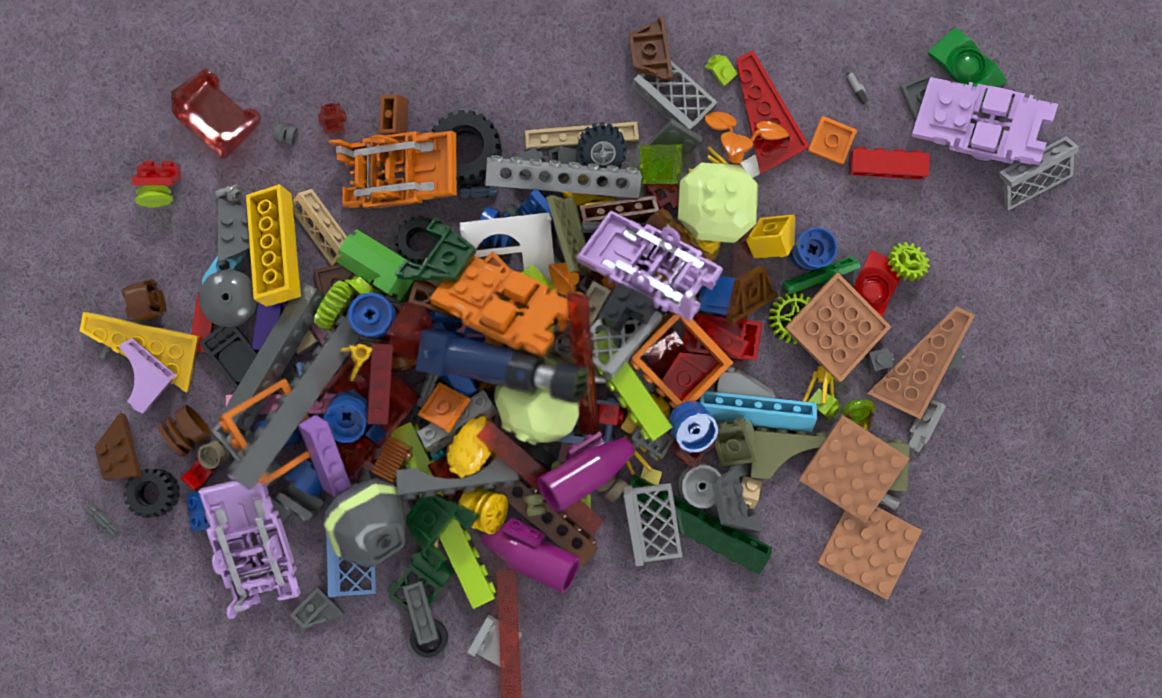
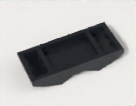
M220 326L199 342L236 390L258 354L256 350L252 349V345L237 326Z

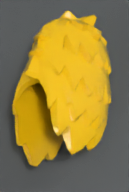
M485 416L478 419L476 417L470 419L461 428L459 433L454 436L453 443L450 445L447 455L450 466L449 471L458 474L460 478L472 475L480 470V467L486 463V459L492 454L496 432H493V424H487Z

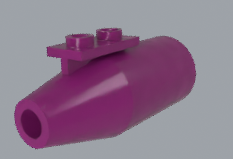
M599 432L596 435H588L581 444L575 443L569 447L565 458L567 461L537 480L539 490L550 508L556 513H560L608 483L635 454L631 442L624 437L604 443L601 438L602 434Z
M513 518L496 533L488 534L483 532L481 537V543L508 567L561 594H564L571 586L580 565L579 557L544 541L543 539L546 534Z

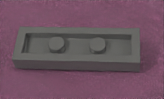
M420 581L403 587L418 644L423 645L438 640L439 636L423 582Z

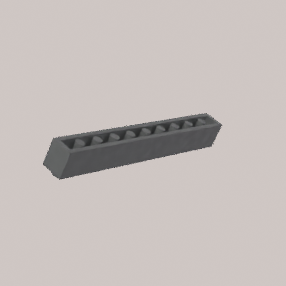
M348 314L345 316L341 315L336 320V328L334 331L330 330L323 339L326 342L323 346H318L312 354L314 356L313 360L310 363L307 361L300 371L303 373L299 379L296 377L291 382L289 393L287 395L284 393L277 402L279 406L276 411L271 410L265 418L268 422L264 427L260 426L254 433L255 439L252 444L247 443L241 451L243 454L239 461L235 460L230 466L229 471L231 473L228 477L247 490L253 489L350 353V351L341 352L340 349L350 347L351 345L355 346L362 336L352 328Z

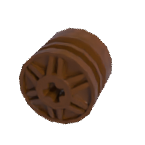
M186 404L174 413L176 420L168 417L166 422H161L158 425V430L165 442L182 457L189 454V450L193 451L195 449L194 441L202 444L212 435L210 428L202 417Z

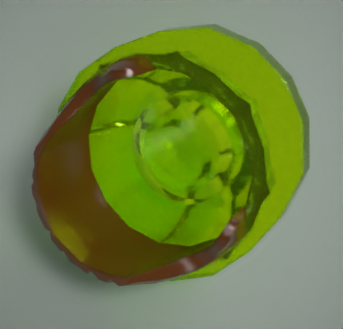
M854 399L844 406L843 415L865 430L871 427L872 417L875 412V406L872 401Z

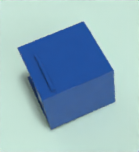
M720 276L712 290L702 285L698 300L700 303L699 310L705 311L704 315L727 318L733 284L737 278Z

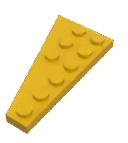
M83 312L80 332L99 343L107 345L113 351L124 356L126 354L119 347L123 342L133 338L177 375L171 384L178 386L186 393L189 392L200 336Z

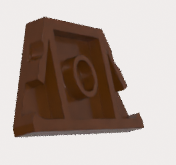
M660 16L658 21L650 25L648 23L640 30L629 34L633 71L671 82L673 81V71L664 16Z
M758 266L734 280L726 323L734 324L778 297L777 291H773L771 288L773 283L768 278L765 267Z
M120 413L95 446L102 479L107 481L128 479V477H142L127 416Z

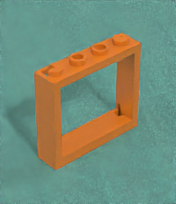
M671 311L631 356V361L629 362L636 371L640 369L644 373L642 377L649 384L653 383L657 387L655 391L664 398L666 396L670 400L668 404L673 409L687 401H696L733 364L731 359L693 319L689 322L684 319V316L681 317ZM677 320L719 362L682 401L640 359Z
M285 378L219 417L222 430L229 433L231 436L230 442L236 450L239 449L241 452L247 443L231 417L278 390L281 396L284 393L287 395L291 388ZM307 413L299 424L310 418ZM308 450L268 476L264 472L257 483L266 485L309 458Z

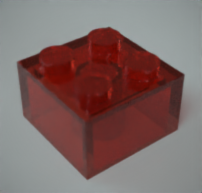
M405 302L388 331L397 356L417 361L422 330L435 329L426 306Z

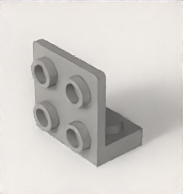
M488 615L468 653L472 656L478 654L504 668L522 633Z

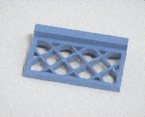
M326 532L328 597L376 594L375 566L370 567L364 572L357 564L352 563L353 566L345 574L339 567L343 559L339 560V556L333 551ZM355 567L364 574L356 583L347 576ZM365 576L372 582V590H363L358 586ZM345 577L354 584L349 591H340V583Z

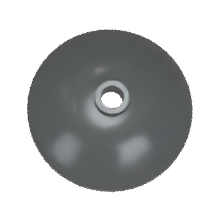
M227 269L213 273L205 280L199 293V304L203 314L212 323L222 327H236L244 324L254 315L258 306V301L254 300L252 280L237 270ZM224 294H229L227 301L223 300Z

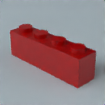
M856 147L850 152L849 175L925 180L929 176L930 153H924L922 150L905 152L904 149L886 151L885 148L867 150L866 147Z

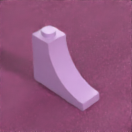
M131 338L123 342L119 347L130 360L134 371V388L127 402L131 404L134 410L143 414L153 406L177 375Z

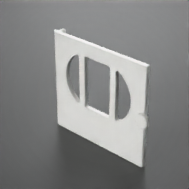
M550 212L460 223L461 236L472 244L475 249L482 240L494 234L509 235L520 243L519 246L476 250L477 252L474 256H488L492 251L497 255L522 252L523 269L525 270L533 264L552 283L549 264H554Z

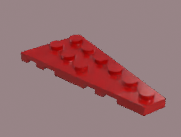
M752 50L736 60L751 137L757 131V124L764 121L780 125L789 134L788 137L777 140L764 139L761 135L756 136L753 141V147L758 163L759 175L803 152L810 146L755 52Z

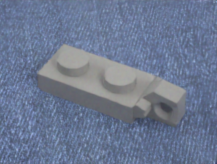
M931 399L922 418L915 419L910 429V438L912 439L908 444L912 450L920 452L923 445L930 439L946 407L943 403Z

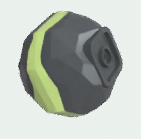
M376 478L360 484H354L344 493L333 497L332 504L326 510L324 526L332 549L337 556L351 563L374 567L403 548L405 544L406 514L401 497L398 495V489L394 484Z

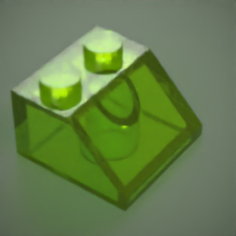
M683 144L639 145L641 184H678L683 165Z

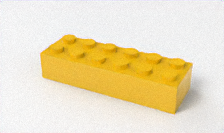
M280 184L247 194L246 202L254 300L268 307L301 297L292 194Z

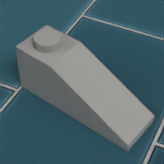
M733 365L716 382V392L775 399L772 389L739 368H735Z

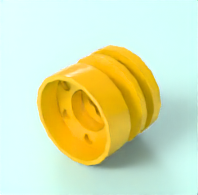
M483 487L475 488V491L464 492L458 503L480 515L472 528L488 534L496 533L503 525L507 516L508 500L506 496L494 491L483 490Z

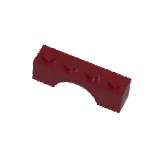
M373 342L368 424L388 425L393 343Z

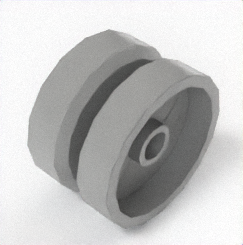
M704 463L688 465L681 471L678 477L677 487L679 493L685 501L697 508L714 506L716 500L712 485L721 477V474L717 469ZM701 482H703V483H704V484H702L703 487L700 489V488H699V484H700Z

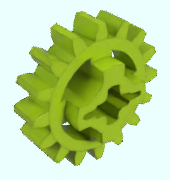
M904 242L903 245L898 243L896 247L892 248L887 257L890 259L888 265L893 266L891 271H896L897 277L902 275L903 280L909 278L911 282L915 279L919 281L925 276L930 267L927 264L929 259L924 257L926 252H920L921 247L916 249L913 243L908 246L907 242Z

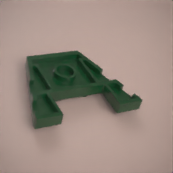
M434 217L426 231L428 235L440 238L439 242L422 266L404 260L395 273L398 279L457 282L477 251L472 244L459 234H455L449 226L441 223L439 218Z
M435 493V496L423 497L422 495L406 516V524L415 541H418L422 547V554L430 562V569L433 573L438 572L447 560L434 546V543L452 519L455 518L468 530L471 529L480 515L438 493Z

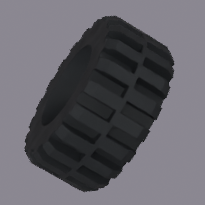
M458 110V114L455 115L453 112L448 113V118H440L438 120L439 125L433 126V133L453 131L456 133V136L463 133H471L478 136L483 143L482 154L477 160L469 164L456 163L457 183L467 187V184H472V186L478 185L477 182L481 180L485 182L487 157L491 158L493 155L502 156V145L497 129L490 120H486L484 115L481 113L476 115L475 111L469 110L468 113H465L464 110Z

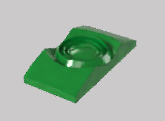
M957 28L952 29L927 53L956 83L964 84V86L972 82L974 87L982 84L1000 88L1007 81L996 63L984 56L974 41ZM987 92L984 93V97H983L982 102H984V99H985V96H986V93H987Z

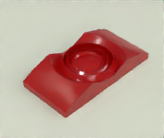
M870 250L854 282L853 288L883 317L888 302L897 288L902 275L897 277V272L891 271L893 266L888 265L890 259L874 250Z
M701 314L693 316L692 319L695 322L700 315L750 342L742 360L757 361L763 322L740 319L734 324L726 323L725 317ZM685 327L681 351L711 355ZM722 350L729 358L739 359Z

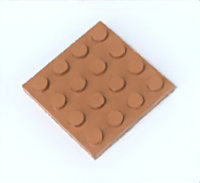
M835 273L784 329L837 382H842L891 326L839 273Z
M841 415L799 477V481L866 523L910 458L844 415Z
M876 507L866 523L843 510L817 563L888 600L922 530L879 507Z

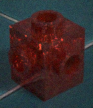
M328 103L321 106L318 120L319 124L323 126L324 133L327 134L344 131V121H347L345 110L341 109L340 103Z

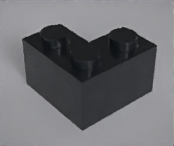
M619 282L599 313L602 325L620 333L629 317L647 325L657 308L654 304V298Z

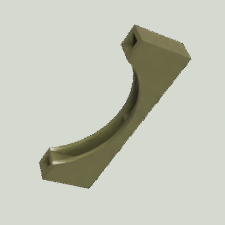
M757 428V431H754L756 435L754 444L759 460L749 464V477L771 479L776 470L792 456L808 449L820 448L827 438V434L815 433V436H807V432L804 431L788 434V430L776 429V433L769 432V428ZM892 440V443H887L909 457L910 445L904 444V440ZM909 461L889 490L907 491Z

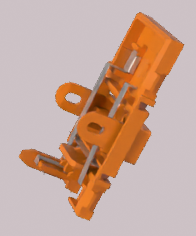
M413 131L392 135H373L370 138L362 139V143L351 144L340 139L328 140L330 145L336 147L337 160L345 163L346 167H355V171H350V174L355 176V181H350V184L355 187H342V207L359 208L363 205L365 209H371V207L384 208L415 204V202L422 203V199L429 200L434 199V197L457 196L456 133L453 131L422 134ZM383 163L385 170L378 172V167H382ZM405 172V178H396V173ZM385 174L386 180H378V176Z

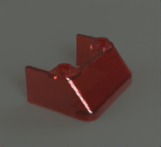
M369 356L362 362L353 381H350L356 366V362L351 357L324 387L317 401L320 403L331 389L337 394L354 389L369 401L372 357ZM392 373L388 425L379 424L381 429L387 434L376 446L378 449L381 448L418 401L416 392Z

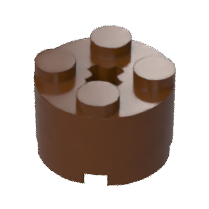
M145 280L128 285L122 289V295L127 306L125 312L129 318L133 317L136 321L142 322L164 315L162 311L166 310L164 293L162 290L157 289L155 285L159 284L155 280Z

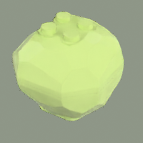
M700 163L680 180L678 221L696 241L735 243L756 225L758 184L740 165Z
M500 385L495 387V403L502 420L501 427L515 433V436L524 442L527 441L536 445V443L558 441L572 432L579 417V403L571 404L552 399L550 389L537 387L535 394L532 395Z

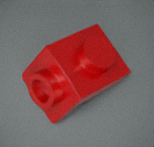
M600 404L598 423L620 426L624 422L625 411H623V407Z
M198 459L192 468L181 476V479L192 490H196L207 483L216 471V468L207 469L201 465Z

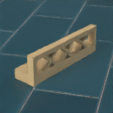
M312 189L298 193L292 201L293 214L329 263L336 265V258L340 259L341 257L338 251L347 238L346 234ZM298 203L302 206V212L296 206ZM308 218L313 221V227L309 224ZM319 233H322L324 236V242L320 239ZM330 248H333V250L337 254L335 258L331 254Z

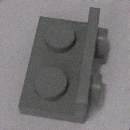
M638 424L632 434H627V437L631 439L632 445L637 448L644 447L647 449L645 453L654 459L656 456L663 459L675 440L664 433L654 441L649 442L648 439L645 440L639 432L641 429Z

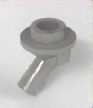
M240 185L227 186L216 191L218 198L227 195L228 201L232 203L240 200L243 194V189Z

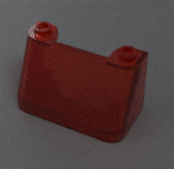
M207 68L171 91V110L174 116L223 159L229 157L261 122V116L257 110L247 108L244 111L219 89V78Z

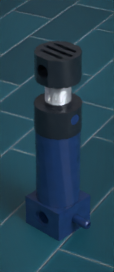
M444 328L422 330L416 370L438 376L452 373L532 395L535 394L537 387L550 389L552 399L571 404L580 403L584 396L588 381V370L585 366L563 361L553 368L545 366L544 357L538 354L464 338L465 333Z

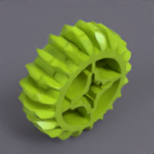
M336 282L327 292L325 298H323L315 314L314 324L322 330H333L336 327V320L345 314L353 299V288L345 282Z
M796 292L792 293L791 298L788 293L784 295V299L779 297L777 299L779 304L774 302L772 306L775 309L769 310V313L774 315L768 317L769 321H774L769 327L773 328L776 326L777 329L773 331V334L775 335L780 332L779 340L786 336L785 343H789L791 338L793 344H797V341L783 328L780 321L789 324L791 321L789 317L800 312L797 304L804 307L810 301V297L803 300L804 294L802 293L798 298ZM791 303L789 314L780 315L781 309L786 304Z

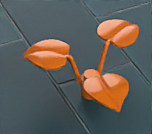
M712 112L704 116L705 122L711 128L729 130V132L721 135V142L728 153V160L736 164L743 161L744 153L752 148L753 141L757 135H761L762 138L768 140H777L789 136L788 132L780 125L764 121L757 124V131L749 139L746 136L733 133L732 127L736 126L737 121L730 114Z
M566 263L549 264L550 277L556 290L560 294L565 295V299L576 302L578 309L585 297L583 293L575 292L577 290L575 285L580 281V274L570 273ZM605 276L603 278V285L612 290L608 296L609 299L616 288V281L611 284L609 283L608 276ZM578 319L575 326L581 340L585 335L586 323Z

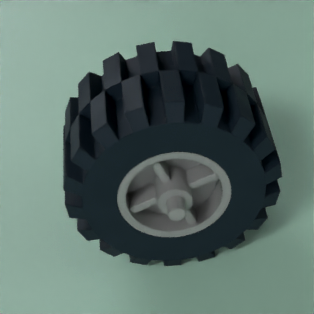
M600 122V125L594 123L592 128L586 127V133L582 132L580 135L581 139H578L579 157L583 166L597 164L600 168H607V166L613 165L620 169L622 166L621 162H625V155H627L626 143L622 132H619L616 126L613 128L610 123L606 126L604 122Z

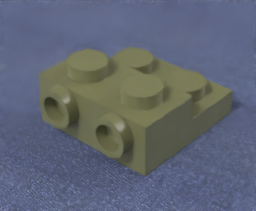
M738 418L733 423H727L726 420L717 422L718 433L714 440V445L721 466L753 463L759 460L754 444L756 435L751 420L745 421L744 418Z

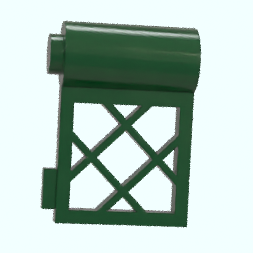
M423 549L414 552L410 558L412 563L399 582L394 581L387 590L390 592L389 597L407 611H409L406 598L401 599L395 593L400 588L412 585L409 584L408 575L411 571L418 575L419 582L423 579L426 581L423 582L424 585L430 584L436 588L432 595H427V598H430L428 600L429 605L453 574V571L444 564L438 572L433 573L430 569V562L422 554Z

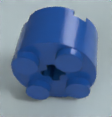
M309 458L291 468L285 476L288 482L291 480L295 482V487L311 496L315 495L316 498L324 490L312 460Z

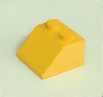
M794 214L762 217L759 219L746 239L753 258L788 256L795 245Z

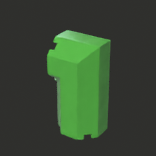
M356 229L354 231L356 234L354 236L352 234L348 235L339 248L338 254L341 257L340 259L336 258V262L371 285L378 287L379 290L404 304L413 289L414 282L418 281L398 279L396 277V271L406 259Z

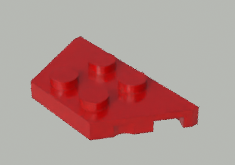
M678 352L661 381L682 401L719 362L711 355Z

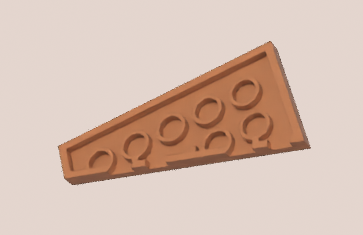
M956 306L867 394L921 419L975 315Z

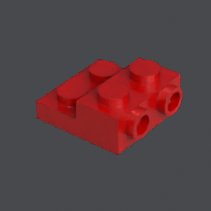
M152 160L142 161L143 164L136 167L137 175L132 177V185L172 186L181 180L180 164H174V161H162V164H155V161Z

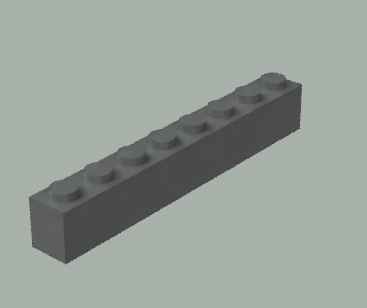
M301 281V297L289 301L221 416L277 383L313 323L315 314L323 298L326 296L325 294ZM268 396L232 416L231 419L236 427L248 432Z

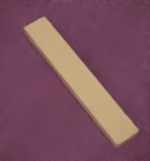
M637 122L612 124L613 128L616 126L619 132H622L625 142L639 141ZM588 126L525 130L526 150L578 146V139H581L580 135L582 132L586 133L585 128Z

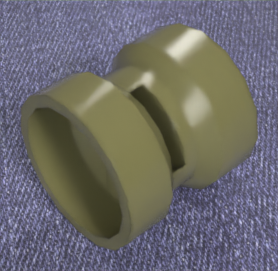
M542 494L524 497V503L527 504V516L546 513L545 507L542 504L544 500Z

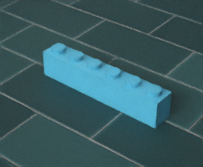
M705 391L698 399V402L704 405L716 422L726 420L727 423H733L735 419L744 418L745 421L751 420L752 426L812 432L817 420L816 403Z

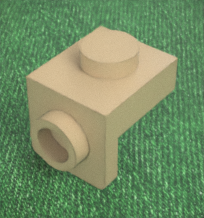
M743 476L741 484L743 486L744 502L747 504L748 509H754L759 500L762 481Z

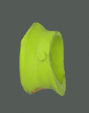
M144 185L136 190L135 202L140 206L154 208L172 203L173 196L170 195L171 189L167 186Z
M357 275L350 280H345V283L353 288L356 296L364 293L383 294L382 291L373 288Z

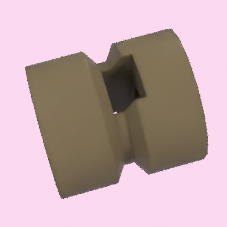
M219 439L201 446L198 451L199 462L207 469L216 468L233 459L231 453Z
M615 474L608 483L597 490L599 492L604 491V496L613 503L623 493L624 487L629 484L621 477L616 478Z

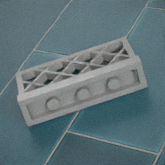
M672 61L673 74H678L681 77V82H659L657 77H655V82H648L644 78L647 74L643 73L638 74L634 78L631 85L632 89L668 121L672 118L691 131L717 104L714 98ZM659 87H669V95H662L659 92ZM672 87H682V95H673ZM685 87H693L695 95H686ZM673 99H683V107H676L673 104ZM686 99H696V107H686ZM699 99H706L710 105L708 107H699ZM687 111L697 112V118L693 122L687 117Z
M1066 136L1045 147L1040 166L1035 164L1029 165L1019 161L1000 171V178L1004 181L1005 208L1010 210L1074 176V154L1079 152V146ZM1057 165H1058L1059 167L1057 168V170H1056V171L1054 172V174H1053L1052 172L1054 171V169H1055V168L1057 167ZM1067 168V172L1061 174L1063 170ZM1042 174V177L1039 179V181L1035 182L1038 179V177ZM1024 183H1026V185L1024 186V188H1023L1021 191H1019V189L1022 187V185H1023Z
M656 310L647 325L635 319L627 321L625 325L635 324L633 334H624L622 328V335L610 336L609 328L607 327V336L596 337L595 330L598 327H606L602 325L599 318L576 344L574 349L605 372V375L612 380L660 324L662 314ZM622 339L623 345L619 349H611L610 340ZM608 340L609 350L597 351L596 341ZM594 341L595 351H585L581 346L585 342ZM609 353L610 360L604 366L598 361V354Z
M671 483L632 488V486L624 487V499L636 566H642L644 562L682 557ZM668 490L669 495L664 501L656 496L659 491ZM646 493L650 497L644 504L637 499V494ZM652 499L661 504L656 511L648 507ZM664 506L671 510V514L667 519L659 514ZM644 509L653 514L648 521L640 517ZM655 517L664 522L659 529L650 524ZM667 524L674 529L670 537L662 532ZM647 527L656 532L651 539L643 535ZM658 535L666 539L662 547L653 542ZM671 542L677 546V552H668L665 548ZM650 545L658 549L656 554L647 555L646 550Z

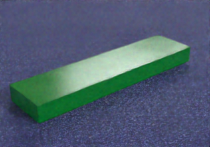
M851 256L784 281L782 286L790 295L827 281L835 273L843 275L861 268L860 263Z

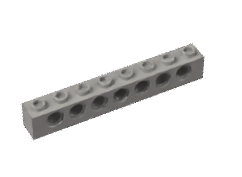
M493 155L491 158L487 157L485 185L639 198L642 175L634 167L618 169L617 166L609 165L607 168H601L597 164L582 166L576 162L561 164L560 161L555 160L547 163L539 159L524 161L519 157L503 159L502 156ZM503 168L511 170L509 174H502L500 171ZM527 169L530 171V174L522 176L520 172ZM542 171L549 172V175L545 178L539 176ZM561 173H567L568 177L566 179H560L559 175ZM582 174L587 175V179L584 181L578 180V177ZM600 176L606 177L604 182H597ZM618 178H625L622 184H617L616 180Z

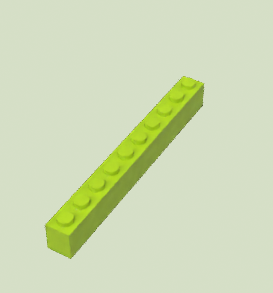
M409 422L390 431L392 437L413 447L411 451L413 453L412 459L408 464L405 463L407 469L417 468L425 474L443 478L442 476L439 477L436 471L439 467L433 459L431 460L428 454L430 451L425 447L417 433L421 430L418 424L415 425L414 422ZM439 492V493H438V494H440V495H442V496H444V497H446V498H448V499L454 501V499H453V497H452L451 494H449V495H443V492ZM453 518L439 538L472 608L475 609L495 599L497 590L494 583H489L486 577L489 573L484 564L481 565L478 560L480 554L476 546L472 547L469 541L472 539L469 531L464 530L463 526Z

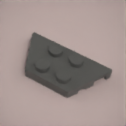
M218 199V265H222L229 258L234 256L238 258L244 253L250 252L247 208Z

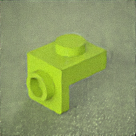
M722 55L711 57L708 61L709 63L705 66L706 70L713 73L721 86H725L738 74L728 58Z
M818 388L808 402L816 403L817 411L830 421L838 415L841 405L837 399L829 394L826 396V403L823 404V390Z

